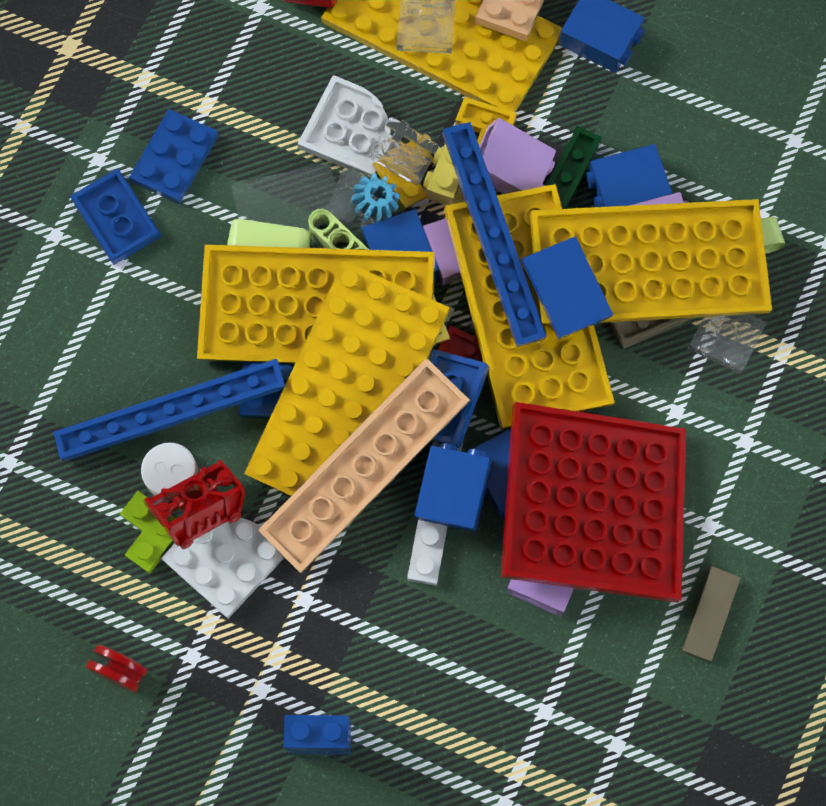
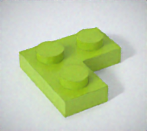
M137 491L120 513L122 518L142 531L125 553V556L150 574L173 545L174 541L145 506L144 499L147 497ZM171 515V516H170L168 519H166V520H167V522L169 523V522L175 520L176 517H174L173 515Z

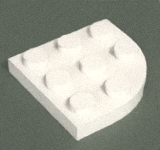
M333 75L298 142V149L371 178L372 174H377L372 164L375 160L387 154L390 145V123L383 105L370 91Z
M239 518L237 522L232 524L226 522L194 539L193 544L189 548L181 549L180 546L174 544L161 559L229 619L285 557L258 531L261 526L247 519Z

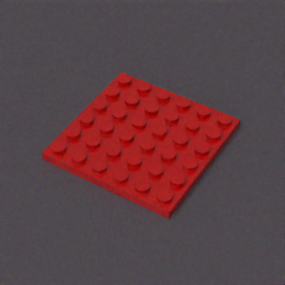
M515 402L512 407L501 578L678 603L681 601L686 429Z

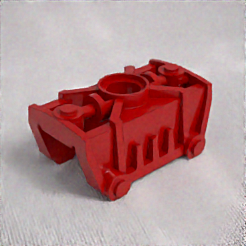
M217 460L216 464L207 469L203 467L199 473L168 489L164 487L161 489V493L151 498H145L144 504L155 519L165 528V531L175 544L180 546L181 549H186L193 544L194 539L226 522L232 524L239 520L245 498V489L230 469L221 460ZM233 484L234 488L227 492L217 491L219 485L227 487ZM185 508L182 516L169 523L166 519L171 516V513Z

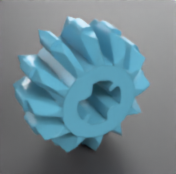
M374 173L370 179L364 176L361 178L360 184H355L353 188L355 195L352 196L351 203L357 205L355 213H365L363 216L364 221L368 220L371 216L376 223L381 220V217L383 219L390 218L392 216L391 212L397 211L399 206L396 202L400 199V194L393 192L396 189V183L389 185L386 183L388 181L387 176L379 180L377 174ZM373 196H376V197H378L379 199H378V201H376V200H374L372 197H373Z

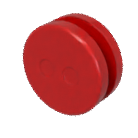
M97 645L93 652L108 661V663L104 666L88 660L85 666L86 669L118 687L136 693L140 686L137 683L141 681L142 676L145 677L147 669L117 651Z

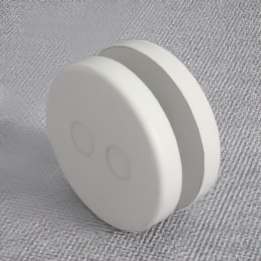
M163 443L155 446L146 454L141 466L142 479L154 496L161 493V489L164 487L168 489L199 473L197 463L191 452L184 446L176 443Z

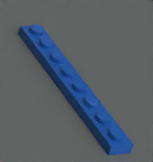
M467 122L445 128L442 135L516 347L544 340L546 334L472 124Z
M274 359L54 431L59 456L65 462L281 391L286 387L279 361Z

